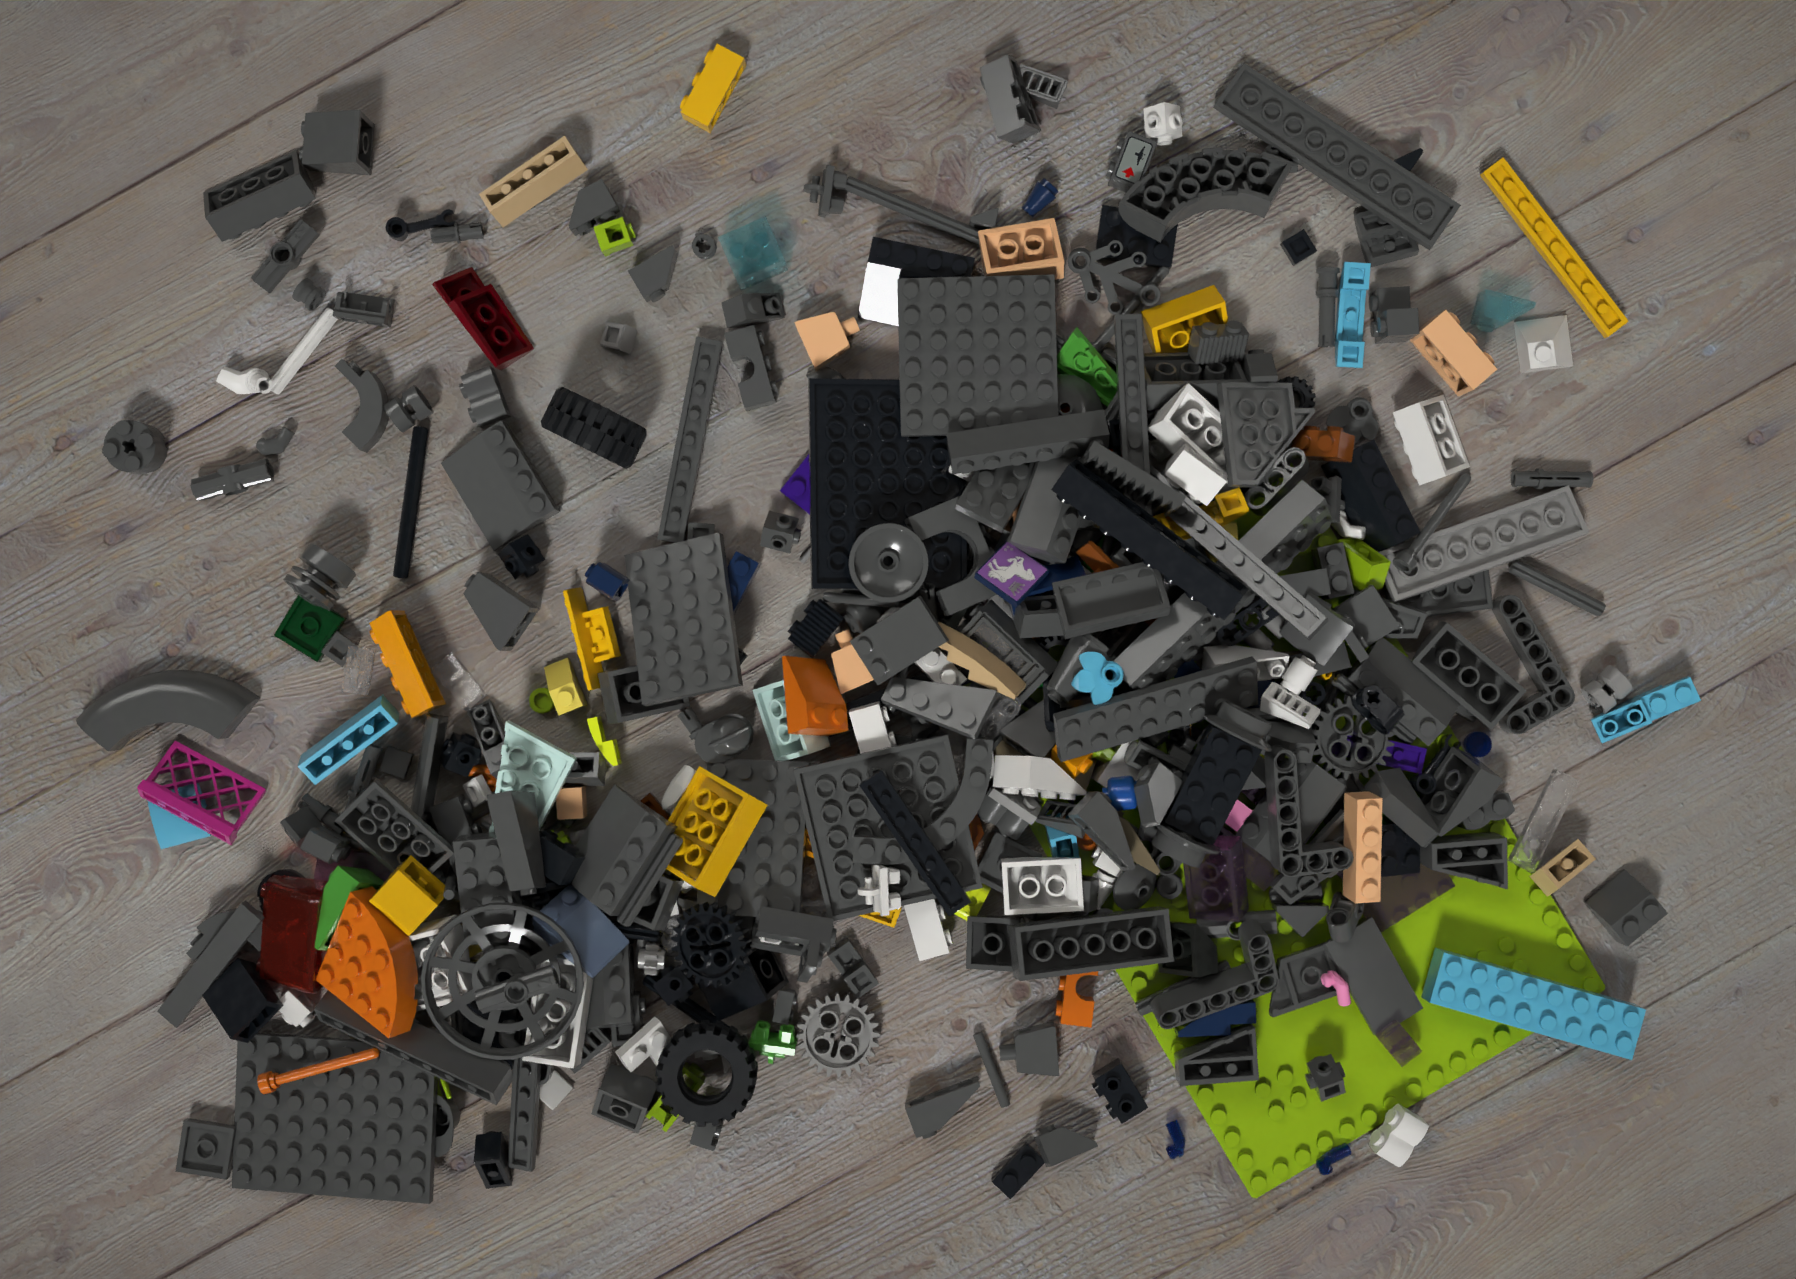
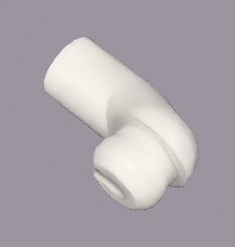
M1340 510V522H1331V526L1342 537L1363 540L1366 535V528L1350 525L1346 521V513Z

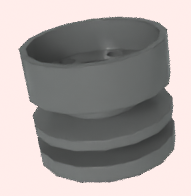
M310 543L300 556L303 563L308 566L306 570L293 566L291 570L300 578L297 579L287 574L283 580L298 596L310 604L331 611L334 604L326 596L339 600V594L332 587L337 585L341 588H347L356 576V573L332 554Z

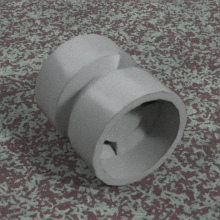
M1608 665L1597 675L1598 680H1591L1581 689V693L1593 708L1602 714H1606L1616 705V699L1622 700L1633 690V687L1618 669Z

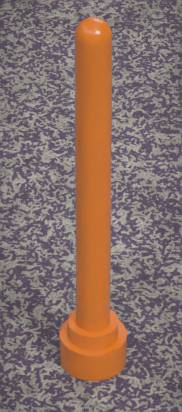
M371 1048L281 1074L273 1073L272 1071L258 1075V1088L262 1094L272 1093L284 1083L375 1059L380 1055V1051L377 1048Z

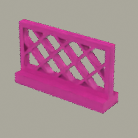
M174 741L146 780L143 779L137 787L140 797L230 845L236 840L238 831L266 793L265 788L177 741ZM179 750L187 755L188 762L172 765L171 758ZM205 764L210 767V775L195 778L193 766ZM190 767L192 779L176 782L174 771ZM171 772L173 783L161 786L154 782L159 774ZM227 776L233 780L234 787L218 790L217 778ZM213 780L215 791L199 794L197 783ZM194 784L195 796L184 798L179 795L178 787ZM250 788L257 792L252 800L240 801L238 791ZM235 792L238 803L222 807L219 795ZM217 797L219 808L211 810L202 808L201 799ZM239 808L241 816L235 824L225 820L223 812Z

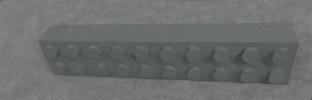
M1301 480L1239 542L1277 574L1279 571L1287 569L1299 552H1304L1308 549L1312 540L1319 533H1324L1330 527L1333 519L1326 499L1304 480ZM1219 561L1215 563L1223 570H1225L1227 573H1229L1231 576H1233L1235 579H1237L1239 582H1241L1243 585H1245L1247 588H1249L1230 570H1228L1222 563H1220ZM1249 588L1225 620L1212 616L1207 611V607L1202 603L1191 600L1185 593L1182 594L1170 606L1168 616L1157 618L1113 661L1118 663L1123 670L1122 683L1130 691H1134L1172 679L1184 662L1191 661L1203 644L1211 642L1216 636V632L1223 625H1228L1232 622L1235 614L1242 607L1248 606L1253 601L1256 593Z

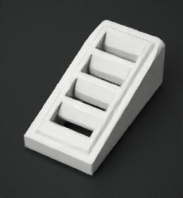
M1271 682L1261 698L1260 711L1307 729L1312 726L1321 710L1274 682ZM1303 712L1307 713L1305 717L1302 716Z

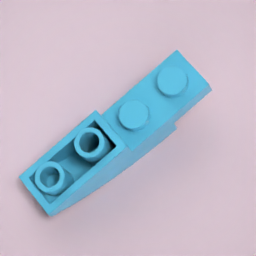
M1687 676L1665 686L1660 685L1614 706L1606 714L1601 713L1590 720L1601 743H1605L1651 724L1655 719L1697 703L1701 699L1691 677Z

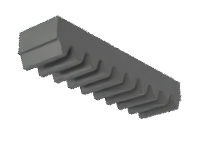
M1093 441L1082 457V464L1085 466L1089 463L1092 464L1091 470L1093 472L1098 469L1101 470V478L1107 474L1110 475L1109 483L1112 484L1118 480L1119 489L1128 486L1127 494L1130 495L1136 491L1137 500L1146 497L1147 506L1152 502L1155 503V511L1164 508L1165 517L1171 513L1173 514L1181 507L1186 498L1180 492L1096 441Z

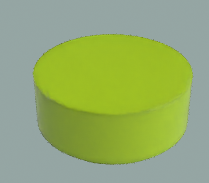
M538 688L529 697L530 707L537 713H548L555 707L548 688Z

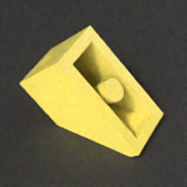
M569 657L544 667L548 690L558 716L588 705Z

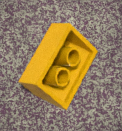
M1215 285L1141 311L1145 333L1153 353L1188 352L1187 349L1189 348L1188 344H1190L1189 340L1193 326H1201L1205 322H1212L1214 324H1227L1228 322L1225 300Z

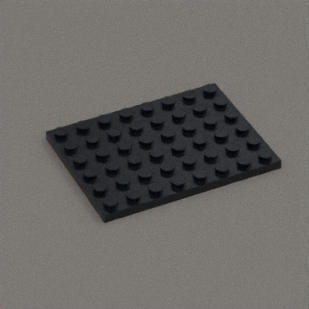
M809 378L811 589H858L849 571L850 551L858 536L868 528L882 523H896L907 527L904 520L908 517L961 496L966 488V480L949 472L951 464L948 454L947 436L901 437L900 380ZM944 532L922 541L928 554V571L923 582L924 589H926V583L934 584L935 589H943L963 580L967 576V541L963 537L955 533ZM886 556L883 559V563L886 565H890L893 562L891 556Z

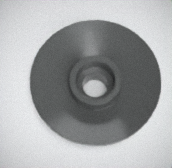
M1135 863L1136 867L1133 871L1121 872L1113 888L1114 901L1123 910L1142 907L1151 898L1156 887V874Z

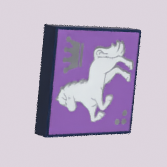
M1006 541L975 572L974 578L1016 608L1048 575L1049 569Z

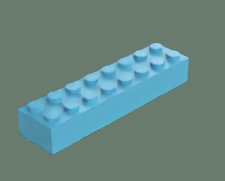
M1436 947L1421 996L1432 1004L1630 1060L1633 1059L1646 1009L1634 1003Z

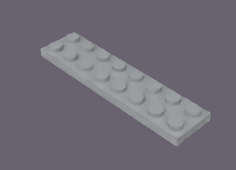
M1568 485L1432 533L1416 555L1417 564L1410 573L1402 572L1393 564V559L1400 551L1408 549L1414 540L1380 551L1379 553L1391 561L1385 585L1392 601L1398 602L1585 536L1590 532Z

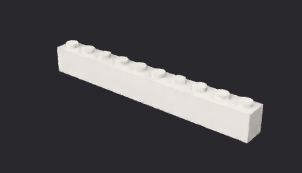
M880 701L849 710L860 753L897 745L894 732H888L886 722L890 721L886 706L881 707ZM936 898L904 905L919 961L950 953L949 945L953 944L949 929L944 930L942 920H945L946 916L942 905H937Z

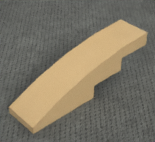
M938 622L949 639L939 648L948 651L947 661L969 670V680L989 689L997 690L998 693L1015 699L1025 689L1026 683L1007 664L989 650L963 633Z

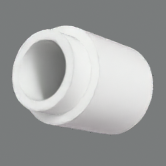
M1304 655L1300 659L1295 656L1283 674V681L1280 685L1299 695L1301 691L1306 690L1318 670L1314 668L1316 663Z

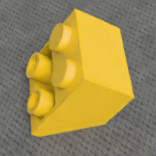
M410 855L393 871L369 902L404 933L410 936L443 900L445 885Z

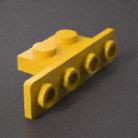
M581 587L564 590V603L568 610L584 681L589 691L599 689L598 673L603 672L601 661L621 656L609 606L588 611Z

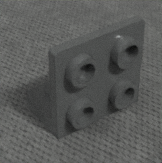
M1369 585L1331 609L1354 622V628L1345 638V641L1360 663L1369 658L1364 649L1399 627V624L1373 585Z

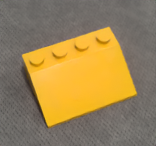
M699 766L668 821L677 826L674 833L680 836L683 842L666 869L695 888L716 897L768 805Z

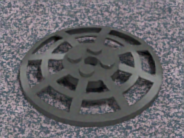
M509 902L476 906L462 912L449 921L430 945L423 962L421 974V990L425 1008L438 1030L450 1042L464 1051L482 1058L495 1060H510L530 1056L554 1043L568 1029L575 1018L581 1003L584 987L580 955L566 931L552 918L539 910ZM509 909L516 911L513 924H493L480 928L472 917L478 913L490 910ZM527 914L536 916L546 922L561 936L563 941L549 946L540 935L524 927ZM462 922L471 934L460 943L452 958L435 956L444 938L455 926ZM494 932H511L508 945L493 947L486 936ZM522 935L537 943L542 948V951L529 956L526 952L519 949ZM474 941L478 943L484 952L476 963L460 960L465 950ZM567 950L570 951L576 969L575 992L560 987L546 992V994H549V997L536 1013L532 1012L527 1003L528 999H526L519 1005L510 1004L490 1011L488 1020L479 1016L468 1007L467 1004L476 999V990L500 982L497 977L498 973L507 972L511 976L517 973L525 974L536 970V965L548 959L550 964H553L556 968L561 983L560 967L556 955ZM432 967L449 969L448 986L453 1001L440 1009L435 1002L432 991ZM457 971L472 974L473 989L462 995L457 984ZM520 985L511 986L512 990L516 993L524 992ZM557 997L571 1002L570 1009L562 1022L545 1036L538 1021L550 1011ZM518 1008L523 1017V1020L517 1022H498L502 1010ZM460 1010L471 1022L485 1028L481 1044L473 1042L458 1033L449 1025L445 1018ZM528 1027L535 1041L516 1048L491 1047L496 1031L513 1032Z

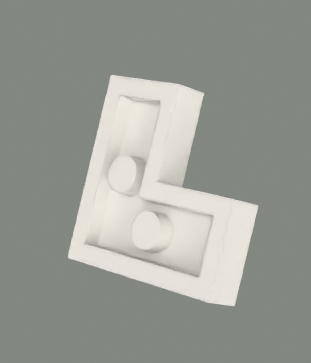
M654 1016L615 1053L630 1072L636 1069L649 1056L657 1066L663 1048L671 1037L661 1021Z

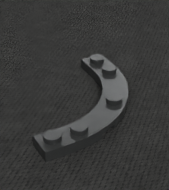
M969 737L966 738L964 773L955 798L938 818L923 828L937 851L955 840L967 828L981 807L990 781L993 739L977 738L974 740ZM854 835L852 863L900 864L911 862L894 836Z

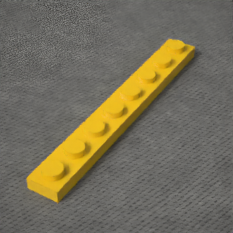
M1504 157L1481 173V178L1601 335L1607 338L1629 322Z

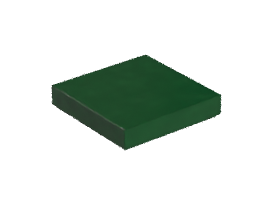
M297 596L274 636L316 662H321L324 657L321 650L336 631L339 632L347 618L332 609L328 611L322 607L314 606L300 596Z

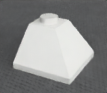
M1567 315L1514 322L1520 373L1573 366Z

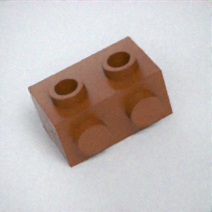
M1304 426V430H1300L1292 440L1291 448L1301 449L1308 460L1352 462L1355 436L1343 432L1342 427L1328 426L1326 431L1320 430V427Z

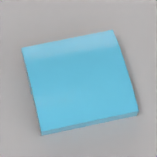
M197 783L199 794H203L199 783ZM194 784L178 788L179 795L184 798L196 795ZM201 799L202 808L205 809L207 803L205 799ZM148 801L153 828L161 849L211 836V834Z

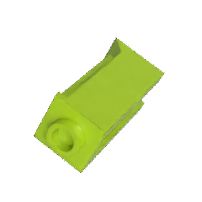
M685 1062L682 1071L683 1076L687 1075L695 1081L690 1088L697 1093L706 1079L703 1075L704 1071L694 1063L689 1065ZM661 1094L648 1110L645 1117L650 1120L653 1116L663 1124L662 1130L667 1132L679 1114L675 1117L661 1107Z

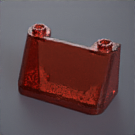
M273 875L268 879L267 883H263L260 895L261 898H264L263 916L265 919L262 921L261 954L256 965V971L260 973L261 978L309 994H316L323 987L315 980L323 962V950H317L314 946L323 890L328 881Z

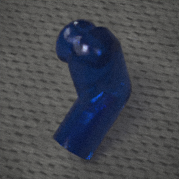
M1178 1120L1166 1124L1173 1141L1172 1145L1167 1146L1166 1151L1172 1160L1176 1157L1181 1158L1184 1155L1186 1141Z

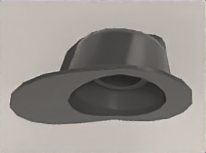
M732 713L706 724L699 730L694 744L696 752L701 759L708 763L717 764L725 762L743 753L750 747L754 735L753 728L748 719L740 714Z
M437 1095L435 1157L443 1156L450 1150L454 1129L458 1126L461 1115L453 1098H443Z

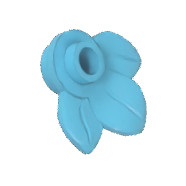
M1084 652L1080 654L1079 660L1083 669L1074 676L1071 685L1080 692H1091V699L1094 705L1107 702L1112 697L1114 687L1120 685L1123 680L1124 674L1121 666L1116 662L1107 661L1098 652ZM1107 670L1113 673L1111 680L1106 678L1105 673Z

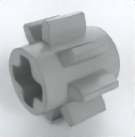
M647 943L646 949H639L638 968H645L644 975H657L659 969H665L666 950H660V943Z

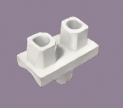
M871 864L872 877L865 878V886L857 889L858 895L865 896L866 905L873 904L874 912H879L881 916H887L890 910L901 908L900 894L888 892V884L900 882V871L881 864Z

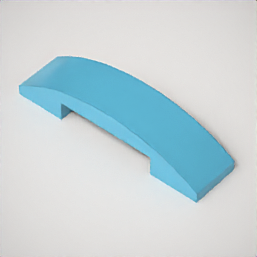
M1343 263L1336 313V367L1363 368L1365 342H1362L1366 290H1369L1371 263Z

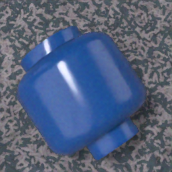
M1130 775L1109 778L1107 787L1102 788V792L1112 800L1111 805L1117 811L1130 810L1137 807L1134 791L1137 781Z

